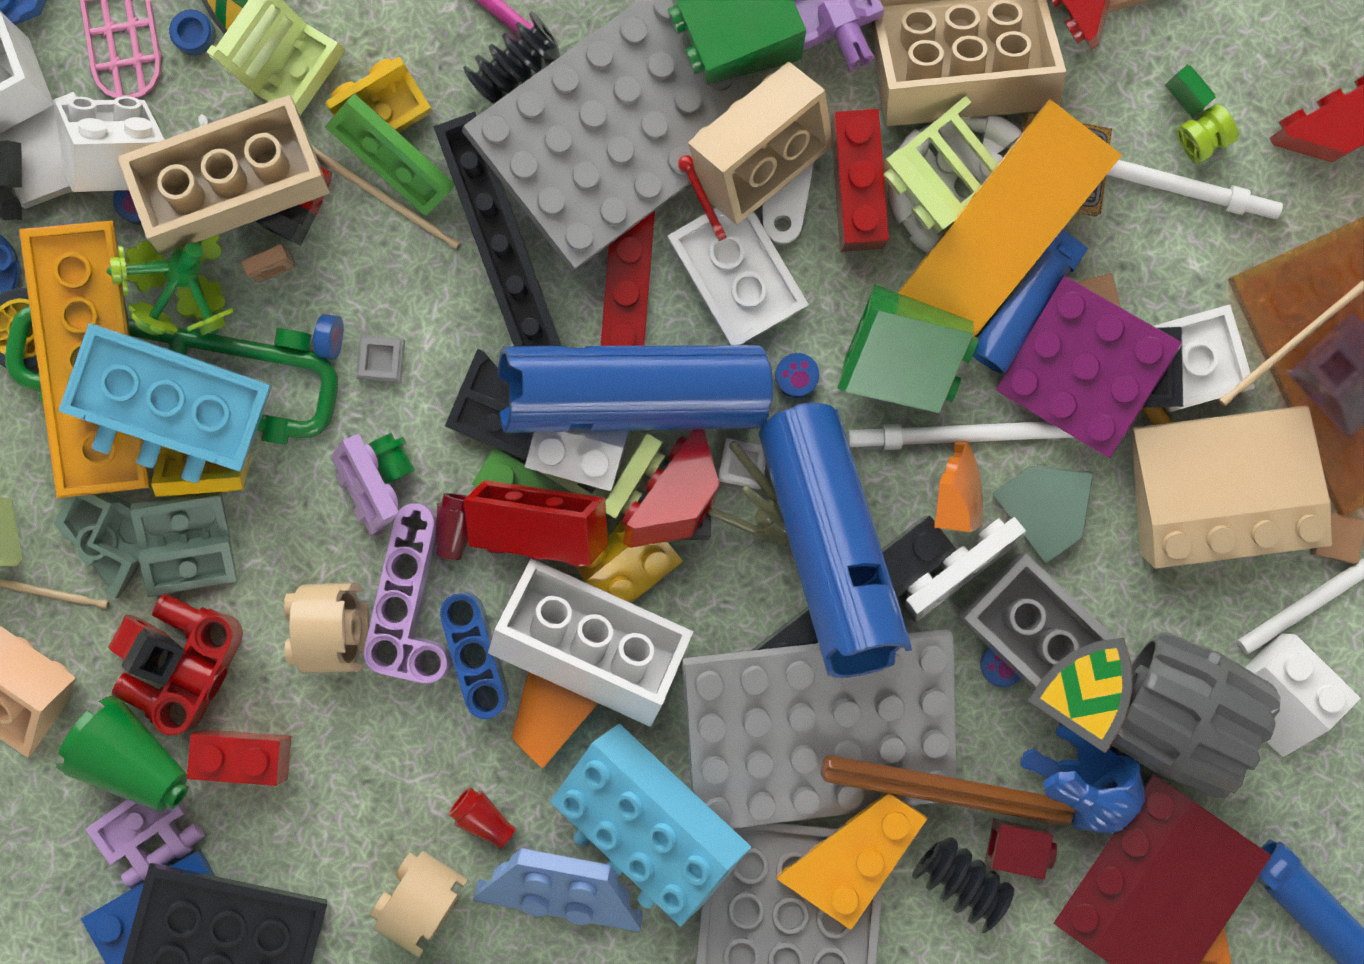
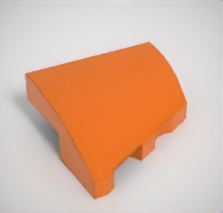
M966 441L955 442L954 457H949L945 473H943L939 483L935 528L972 532L982 527L983 493L981 478L969 443Z
M528 672L514 724L512 739L543 769L598 703Z

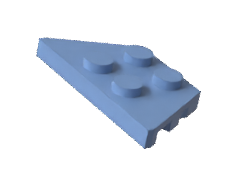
M523 848L510 857V861L497 866L493 871L490 881L479 880L473 897V901L519 909L531 916L551 915L562 917L571 923L579 925L594 923L640 932L643 918L641 909L632 910L629 906L631 894L624 885L618 882V875L611 865Z

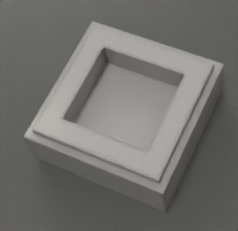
M360 335L356 378L360 380L401 383L405 340L402 338Z

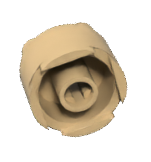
M359 583L304 584L295 593L286 594L284 614L286 619L290 620V638L285 642L284 656L288 665H297L298 669L306 674L358 672L363 668L365 663L357 662L360 652H364L370 618L368 603H359L356 592H364Z
M422 851L418 857L411 852L407 855L395 874L401 882L391 896L384 892L370 913V916L377 920L373 927L375 931L418 958L424 952L423 949L417 946L421 939L424 937L431 942L458 899L456 897L458 894L452 891L456 884L464 888L468 881V878L425 851Z

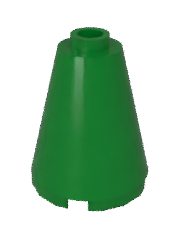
M114 695L105 697L99 701L105 706L96 714L87 710L79 718L60 746L58 754L64 758V762L56 763L57 769L68 777L158 812L165 810L167 807L174 809L181 803L189 789L185 785L187 782L186 772L125 702Z

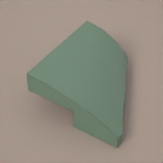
M109 492L66 497L54 524L65 539L75 543L78 548V556L87 567L92 565L108 586L105 589L108 595L115 599L120 597L140 565L138 559L139 547L130 513L131 504Z

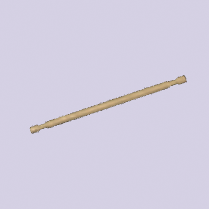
M312 146L319 161L435 237L443 239L455 250L458 249L461 244L459 241L448 237L442 230Z
M1364 280L1236 385L1233 391L1224 395L1219 400L1220 404L1224 407L1229 404L1238 393L1247 389L1364 291Z
M0 579L1 588L108 609L109 601L94 600L87 596Z

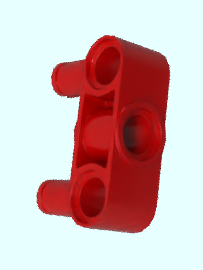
M163 594L156 603L152 616L186 633L185 638L188 640L183 648L185 651L166 686L164 685L158 689L128 673H123L116 681L111 695L144 711L145 717L150 719V722L154 724L159 732L172 736L190 731L200 723L210 702L218 693L227 676L229 665L241 643L243 630L239 621L233 616L221 614L211 608L206 609L202 607L198 610L168 594ZM215 623L223 625L227 633L226 641L222 646H217L210 638V631ZM174 702L181 704L186 711V718L182 725L176 724L170 716V709Z

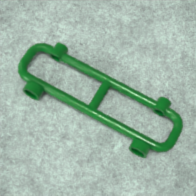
M29 305L22 308L14 316L11 323L5 351V366L10 377L19 386L39 391L38 401H43L39 373L29 371L24 364L28 331L32 325ZM128 318L131 337L168 343L169 350L186 355L187 347L309 369L316 372L320 377L321 386L315 415L310 420L297 421L263 414L257 431L262 432L261 441L287 445L289 437L311 438L322 433L330 424L338 392V375L334 366L326 358H320L315 353L309 352L312 334L277 328L274 345L211 333L202 335L200 331L191 330L188 332L187 329L178 327L174 335L167 333L151 335L141 330L135 324L134 319Z

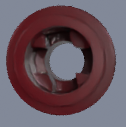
M443 493L442 502L437 503L436 555L451 560L462 559L463 551H465L468 543L464 507L466 495Z

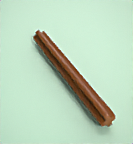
M832 755L826 756L821 766L823 780L834 784L1060 825L1070 824L1075 810L1067 804L1033 792Z

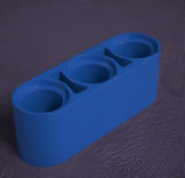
M453 594L443 602L440 609V618L466 707L472 715L480 719H490L498 715L507 706L509 691L499 658L488 654L493 636L481 600L474 594ZM459 600L467 601L473 608V618L467 625L458 624L452 616L453 606ZM469 643H477L484 648L486 660L481 667H474L466 662L464 651ZM481 686L493 687L498 693L499 701L495 708L486 709L479 705L476 694Z

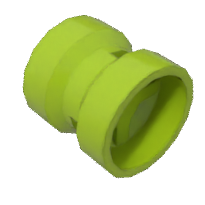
M1215 104L1202 112L1200 119H1190L1176 128L1178 142L1188 158L1196 164H1200L1213 156V151L1218 147L1227 148L1239 140V131L1235 120L1227 109L1220 104Z

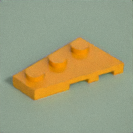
M884 793L848 820L838 831L826 840L819 842L794 864L787 866L776 875V879L852 930L927 820V817L895 794Z

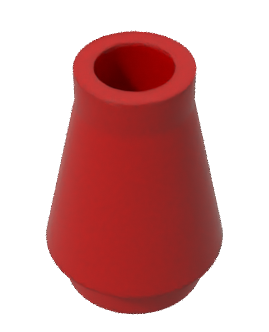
M468 787L459 796L448 813V816L455 820L454 826L492 843L498 849L505 846L516 830L482 790L477 792L471 787Z

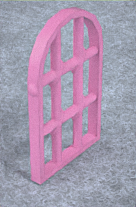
M80 0L90 60L89 67L96 85L106 95L114 99L122 96L134 97L136 99L145 97L156 87L161 76L162 53L159 50L152 1L145 0L148 19L137 21V17H134L132 1L124 0L128 22L114 25V21L110 19L108 0H100L104 27L91 29L86 2L94 0ZM150 26L154 54L143 56V52L140 53L136 28ZM127 30V34L130 33L134 58L120 60V57L116 55L113 32ZM103 34V37L107 38L110 62L96 64L92 36ZM155 62V73L151 82L145 86L142 64ZM133 65L132 68L136 69L139 92L132 95H123L119 68ZM109 69V73L113 75L115 93L109 91L102 84L98 71Z

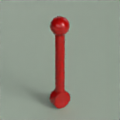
M690 155L680 157L678 168L687 174L718 241L727 238L697 177L692 157Z

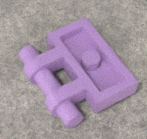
M357 434L344 439L333 452L334 456L331 459L338 471L335 476L341 488H347L356 506L353 512L358 522H364L370 536H373L385 530L386 525L399 514L397 509L398 499L393 488L389 484H384L377 470L378 460L373 449L368 444L364 445L360 435Z
M125 800L85 829L109 865L116 863L126 856L132 867L125 871L121 878L130 889L143 880L145 881L150 863L166 865L176 857L182 859L193 851L194 844L205 837L204 831L197 823H193L183 831L174 823L176 819L188 812L182 802L174 809L167 807L165 810L158 812L130 800ZM159 833L165 844L151 854L147 853L141 844Z

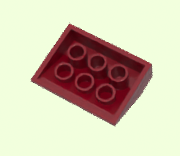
M1153 774L1144 788L1145 803L1140 813L1126 827H1123L1122 831L1114 832L1053 924L1110 964H1200L1272 855Z

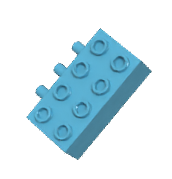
M89 323L58 411L98 424L99 427L92 444V449L101 453H110L116 433L119 431L144 440L137 459V464L153 469L162 446L188 454L181 478L189 482L198 483L206 461L239 472L244 469L273 385Z
M620 723L592 742L550 800V803L578 828L574 834V841L578 845L585 847L592 842L610 859L607 864L612 866L618 877L624 873L642 890L638 896V902L642 907L650 909L656 903L680 927L708 901L751 848L740 835Z

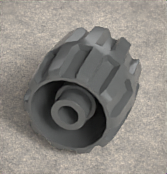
M1161 632L1146 643L1132 664L1133 691L1129 710L1118 735L1111 745L1163 777L1212 797L1225 799L1230 792L1235 793L1243 785L1246 770H1255L1260 761L1258 750L1263 742L1271 740L1276 724L1274 718L1280 711L1281 697L1271 683L1227 656L1171 633Z

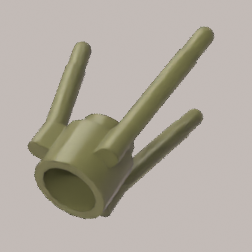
M732 441L729 444L730 449L771 500L766 501L749 486L742 488L743 494L759 507L755 515L757 525L715 508H710L708 514L724 523L754 535L761 542L771 538L779 545L788 543L789 539L774 487L735 441Z

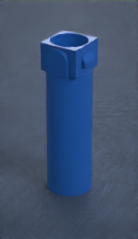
M1062 229L984 325L977 336L978 343L972 357L991 370L1000 374H1006L1064 276L1068 277L1070 272H1074L1088 247Z
M1269 839L1261 848L1272 856L1257 877V880L1264 885L1265 890L1337 964H1364V927L1300 862L1301 860L1280 841L1277 843Z

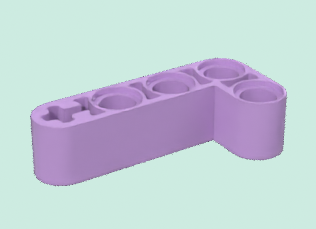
M410 503L403 506L394 519L364 647V659L367 666L377 673L419 683H433L444 678L449 673L452 667V656L450 650L445 645L436 641L414 637L437 534V513L432 508L423 504ZM420 511V518L423 521H427V527L425 530L421 529L416 532L414 543H423V549L401 547L402 540L412 541L414 528L407 526L409 517L416 518ZM405 554L412 555L418 564L416 574L410 579L403 578L397 570V563ZM394 597L403 599L408 607L407 615L401 622L392 620L387 612L389 601ZM383 640H388L396 646L397 658L393 664H385L378 657L377 649ZM425 650L436 652L441 660V667L436 674L426 673L421 668L420 657Z

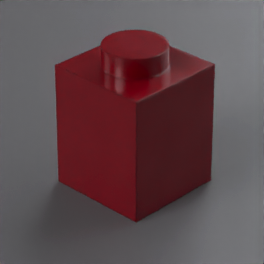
M993 818L985 862L995 870L1045 880L1047 868L1052 869L1055 864L1057 844L1052 842L1053 835L1045 829Z

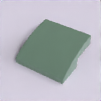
M221 492L187 494L131 504L130 513L139 547L138 559L147 597L237 582L229 528Z

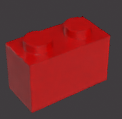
M210 729L190 734L187 779L277 786L288 780L292 736Z

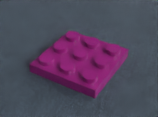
M1064 276L1010 368L997 386L996 391L1106 457L1112 458L1183 343Z

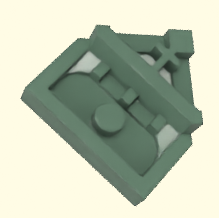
M1045 464L1028 466L996 489L993 495L1011 519L1015 517L1026 530L1024 536L1043 561L1048 563L1083 537L1094 472L1047 467Z

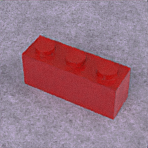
M879 109L834 112L830 125L834 143L832 152L840 252L883 249L889 241Z
M484 480L464 499L469 547L487 549L488 552L496 554L506 552L525 555L529 559L532 558L534 560L550 559L567 562L571 566L579 567L590 566L608 546L605 497Z

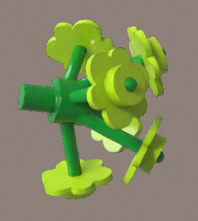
M220 234L196 243L190 242L185 247L174 250L169 259H166L160 253L157 254V250L149 241H141L137 247L128 248L125 251V257L123 246H118V257L110 258V267L107 268L106 272L112 277L113 285L122 284L123 296H128L127 281L135 282L137 289L141 292L148 291L151 287H162L166 279L169 281L154 307L146 302L129 304L128 309L133 313L132 318L141 330L151 335L176 334L177 327L170 322L171 318L163 313L175 290L179 300L176 305L179 315L186 318L195 315L200 320V322L188 326V332L199 328L202 335L209 332L217 334L219 328L227 325L224 316L233 313V308L212 315V313L223 310L226 305L224 296L220 294L222 292L221 284L217 281L208 283L204 276L198 275L202 268L201 264L206 259L215 260L220 257L222 253V246L218 242Z

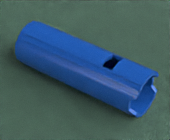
M761 345L586 346L585 348H567V346H503L498 363V378L509 384V407L499 412L500 423L503 432L506 433L567 432L569 429L637 431L761 428L769 417L770 406L773 401L772 367Z
M805 403L778 412L762 425L758 434L827 674L835 678H851L891 667L895 663L896 651L904 648L905 651H912V646L839 411L827 404Z

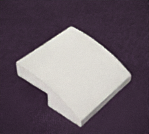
M74 92L52 100L54 105L0 133V141L9 140L21 143L22 187L14 188L24 209L72 191L63 170L55 101H69L71 98L77 97Z

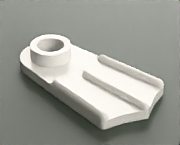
M814 162L762 204L763 228L771 241L778 244H788L800 235ZM778 219H786L790 222L791 227L787 231L782 232L775 228L774 223Z

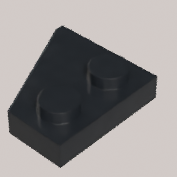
M477 349L445 427L526 461L534 432H503L499 412L509 407V384L498 378V367L484 351Z

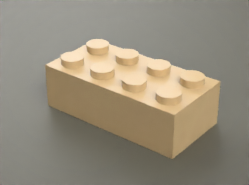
M291 95L117 157L146 238L161 255L185 247L190 242L196 243L330 193L305 126Z

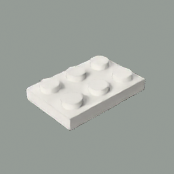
M714 208L713 210L727 238L718 241L706 214L669 234L667 239L729 345H743L804 310L809 304L755 212H752L736 225L721 211Z
M1015 517L1005 524L1000 518L979 534L980 538L976 541L977 546L970 551L965 546H962L943 561L944 565L941 567L943 572L935 578H932L927 573L914 582L907 589L909 592L906 594L908 598L906 599L904 610L916 623L1017 546L1026 530Z

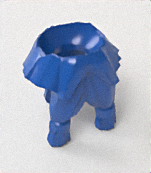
M1060 722L1056 727L1055 733L1060 738L1068 740L1077 748L1078 760L1065 759L1056 762L1042 755L1035 748L1023 753L1020 765L1024 769L1035 771L1047 777L1043 782L1046 796L1067 804L1075 810L1072 818L1075 830H1087L1105 834L1122 831L1123 827H1126L1140 813L1145 803L1144 783L1140 774L1139 762L1125 753H1119L1114 746L1109 747L1107 752L1104 753Z

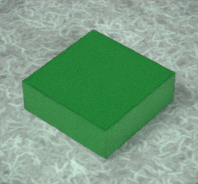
M1188 64L1165 84L1167 89L1192 118L1216 98L1215 93L1193 67Z

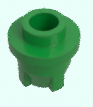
M392 433L368 444L377 457V470L384 484H389L415 471L403 447L406 444L404 437L395 440Z

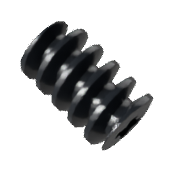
M532 11L529 15L533 27L529 29L520 22L515 24L519 34L517 40L507 33L502 35L506 49L502 51L493 44L488 46L493 58L490 62L479 54L475 57L479 67L478 72L473 71L466 65L463 67L466 76L476 90L493 104L506 96V93L509 94L520 86L519 82L523 84L533 76L531 70L538 73L547 66L545 59L552 63L560 57L558 44L552 33Z
M948 837L943 841L933 844L920 859L912 873V877L915 880L926 872L930 875L926 884V889L929 891L941 883L944 886L940 895L941 901L945 902L953 895L957 896L958 898L954 906L956 913L961 912L968 906L972 908L968 917V922L971 925L983 917L985 923L982 933L991 930L1003 918L1014 896L1012 884L1009 882L1000 883V876L996 871L986 872V865L982 860L972 861V853L967 848L958 850V842L953 837Z

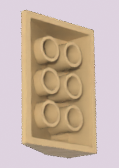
M880 0L884 8V15L882 18L872 21L879 93L886 126L936 121L965 96L972 103L958 114L960 117L971 116L970 118L1040 111L1049 99L1060 106L1066 68L1047 0Z
M1308 406L1131 428L1140 555L1155 569L1332 546L1330 499Z

